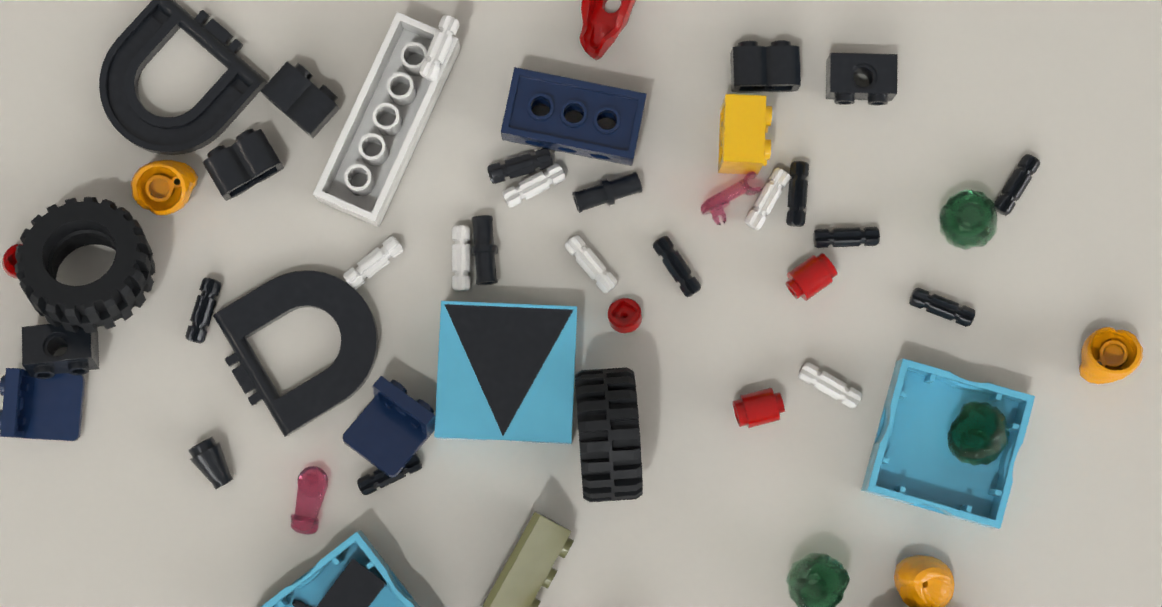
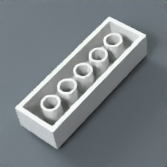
M399 12L396 13L314 190L313 195L318 201L372 225L380 226L461 49L457 37L452 36L453 42L443 65L440 64L439 66L441 70L435 81L428 80L420 75L419 70L423 60L427 61L426 53L435 32L439 30Z

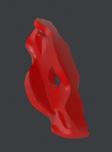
M582 0L583 27L580 33V42L590 57L595 60L602 58L609 47L615 42L620 32L627 25L636 0H621L620 8L614 13L605 11V4L608 0Z

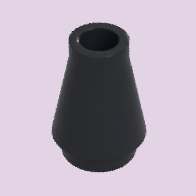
M213 437L200 442L188 450L192 456L190 458L191 462L204 474L215 489L233 480L220 442L216 443Z

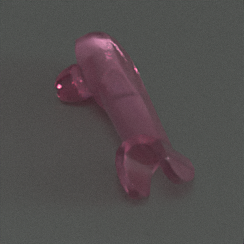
M749 172L741 181L705 200L700 208L702 215L711 213L712 219L717 225H721L718 217L720 216L722 223L725 224L726 214L723 208L729 206L731 201L743 194L755 195L762 191L761 187L752 188L747 180L757 176L756 172Z
M317 466L305 468L298 476L295 514H291V528L300 534L310 535L318 531L319 519L317 517L328 487V477L323 469Z

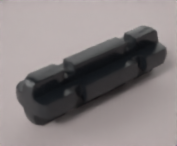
M548 148L536 150L535 155L532 156L530 153L504 160L505 164L500 165V162L491 164L487 167V171L492 184H497L505 181V177L508 176L510 179L536 172L535 168L540 167V170L546 169L553 165V161Z
M1030 154L1022 157L1017 165L1019 169L1014 170L1001 191L1003 195L998 196L993 204V208L1002 215L1007 216L1011 213L1016 205L1014 201L1019 200L1032 179L1030 175H1033L1040 166V161Z
M793 161L790 165V176L792 179L789 181L787 205L790 210L787 212L786 223L793 227H801L805 224L806 212L803 209H805L807 203L808 181L805 179L809 174V164L804 161Z
M860 227L833 228L832 231L816 229L813 233V242L816 248H828L829 245L833 247L860 246L862 243H864V246H876L880 241V233L877 227H865L863 230Z
M663 236L653 243V248L658 256L663 257L662 262L675 282L681 284L679 288L686 297H690L701 289V285L695 276L692 278L690 275L691 270L678 250L674 251V244L670 238Z
M204 278L199 289L202 293L197 296L190 319L192 325H188L185 335L189 341L199 344L205 341L207 334L205 328L210 324L216 305L214 298L215 295H219L221 283L218 280Z
M921 288L913 290L909 304L919 309L924 307L927 312L950 321L955 319L956 323L965 327L970 326L975 317L976 311L964 305L959 307V303L936 294L929 295V291Z
M415 453L396 477H389L378 469L373 471L374 474L371 476L367 474L357 480L358 487L363 495H369L377 491L379 486L383 488L406 477L408 472L412 474L420 470L422 463Z

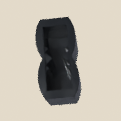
M785 40L774 41L771 43V46L767 47L758 46L756 41L739 42L737 47L732 48L730 53L732 92L798 91L801 86L799 46L791 45L790 41Z
M287 61L261 89V93L303 131L314 138L338 112L339 107L335 103L338 97L325 85H322L320 88L315 86L310 81L313 75L301 64L297 63L294 67Z
M249 129L242 132L236 137V143L227 148L224 145L214 148L207 154L208 158L202 162L226 201L242 194L255 184L270 178L284 168L261 129L257 131Z

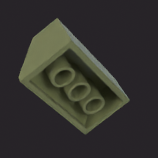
M535 511L482 607H538L541 601L535 598L541 586L548 589L557 573V570L552 568L558 556L565 558L574 540L569 538L571 530Z

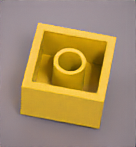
M725 94L720 107L718 173L758 175L762 166L767 165V160H770L771 139H765V133L768 132V126H771L772 106H766V96Z

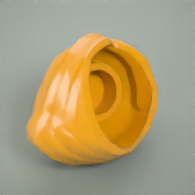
M174 160L150 162L140 167L134 174L131 181L132 196L143 209L150 210L156 215H169L182 209L189 201L191 192L197 185L198 176L192 167L183 162ZM179 179L180 184H174V180Z
M1111 327L1098 329L1088 336L1082 346L1081 363L1079 366L1080 376L1093 384H1105L1123 379L1140 365L1143 358V347L1137 337L1129 331L1115 330Z
M914 555L903 559L896 565L894 574L895 587L903 602L909 607H945L950 603L954 593V579L952 571L944 562L932 556Z

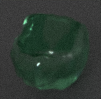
M973 190L960 191L949 197L947 203L939 212L940 233L945 237L948 244L956 248L968 250L972 247L985 246L997 233L998 216L994 203L983 192Z
M973 401L963 404L959 415L952 422L947 433V444L950 452L962 463H969L973 466L980 464L988 465L993 462L1008 446L1010 433L1006 418L997 407H993L988 402L979 403Z
M810 553L803 559L792 563L786 577L789 596L796 603L797 607H836L842 601L843 594L850 581L848 571L844 569L842 563L824 553Z

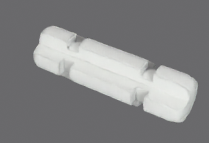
M448 15L442 16L438 25L440 30L435 32L426 53L427 61L423 60L419 70L422 77L432 81L437 79L441 70L439 66L440 64L443 65L453 42L452 35H456L460 26L456 18Z
M554 164L546 168V172L540 171L519 182V186L514 187L513 185L502 192L503 197L509 207H514L522 203L523 198L527 200L549 189V185L554 184L555 186L564 181L565 173L559 164Z
M775 168L768 179L770 182L765 184L753 205L754 209L750 210L746 216L745 223L749 227L759 230L767 219L765 215L771 212L782 193L781 188H784L790 179V175L783 169Z
M458 225L452 228V240L455 241V244L452 245V271L455 273V276H452V288L455 291H469L471 288V277L468 276V273L471 272V246L468 244V241H471V230L469 226Z
M573 236L565 243V249L571 256H576V262L592 280L595 279L597 281L596 285L603 293L610 292L617 285L616 278L610 272L607 273L605 271L606 267L590 248L586 249V243L580 236Z
M393 236L389 237L382 243L383 247L381 249L375 248L357 263L358 267L356 269L352 267L343 275L345 281L352 288L357 289L365 283L363 279L366 277L370 279L389 264L390 261L388 259L391 257L395 259L403 252V247Z
M807 362L801 368L798 375L799 379L808 384L813 383L816 389L836 400L841 399V403L849 408H855L862 398L860 391L853 387L847 388L846 383L825 371H818L819 368Z

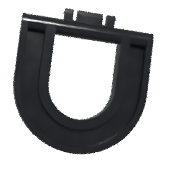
M152 0L116 39L103 61L99 78V91L104 111L109 121L122 136L146 151L163 155H179L205 147L217 139L267 83L266 79L236 54L243 47L240 41L235 39L227 46L233 36L213 18L206 26L203 25L210 17L204 10H201L194 18L174 0ZM181 28L228 70L190 111L177 117H160L150 113L143 106L138 94V82L145 66Z
M305 270L283 274L268 281L213 315L235 352L225 358L226 363L231 367L240 362V366L232 370L233 375L245 394L256 389L257 392L248 397L249 402L253 406L263 400L284 437L294 433L351 398L364 385L376 361L378 331L368 304L348 283L324 272ZM313 307L327 312L336 321L341 334V346L337 358L326 370L285 395L280 396L247 338L296 309Z

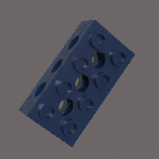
M514 67L501 128V137L504 141L548 148L549 150L632 166L647 94ZM538 105H545L550 109L549 113L544 116H537L532 110ZM575 111L580 113L583 118L577 123H571L565 119V116L569 112ZM603 118H610L616 125L612 129L606 130L602 129L598 122Z

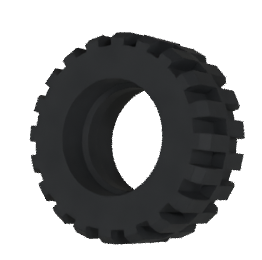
M84 197V201L77 202L76 198L65 200L66 204L59 207L55 203L46 208L48 213L41 217L38 214L31 221L33 227L30 230L24 229L20 237L23 245H18L15 252V258L18 261L15 265V272L20 281L19 284L39 315L45 316L48 323L55 327L63 325L66 331L75 333L78 332L79 327L83 328L85 333L97 332V327L103 325L106 330L115 327L114 321L120 318L126 321L133 315L131 310L134 306L141 308L146 301L143 294L144 291L150 292L154 281L151 275L155 273V262L152 258L153 253L138 221L133 219L129 211L124 207L117 208L115 202L107 199L98 203L96 197ZM96 244L108 246L116 251L110 269L101 278L92 283L70 286L56 280L62 261L71 252L80 247Z
M627 367L581 370L575 375L583 499L589 502L637 499L643 495V480L634 371Z

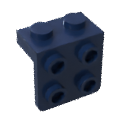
M6 368V374L2 376L0 381V394L4 396L3 408L0 409V437L61 441L78 440L81 434L85 386L84 376L61 373L55 374L54 377L49 379H38L31 377L24 369Z
M380 376L373 384L374 399L345 431L343 442L387 476L396 477L435 431V415L433 414V408L421 399L415 401L408 396V392L402 384L393 379L389 382L383 376Z

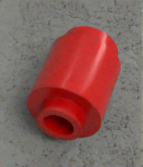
M821 253L817 257L812 255L787 273L789 281L785 284L796 299L802 297L807 301L833 282L832 278L837 275V271L825 254Z
M772 388L740 395V399L732 401L739 427L747 425L748 428L779 421L780 413L785 412L780 392L774 394Z

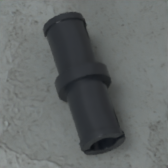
M633 172L611 181L607 179L600 180L599 185L572 192L576 208L580 213L605 203L610 206L615 204L617 199L641 193L642 186L638 174Z
M489 215L475 216L471 218L474 246L471 247V254L475 256L476 284L493 285L498 283L495 254L498 253V247L494 245L493 217Z

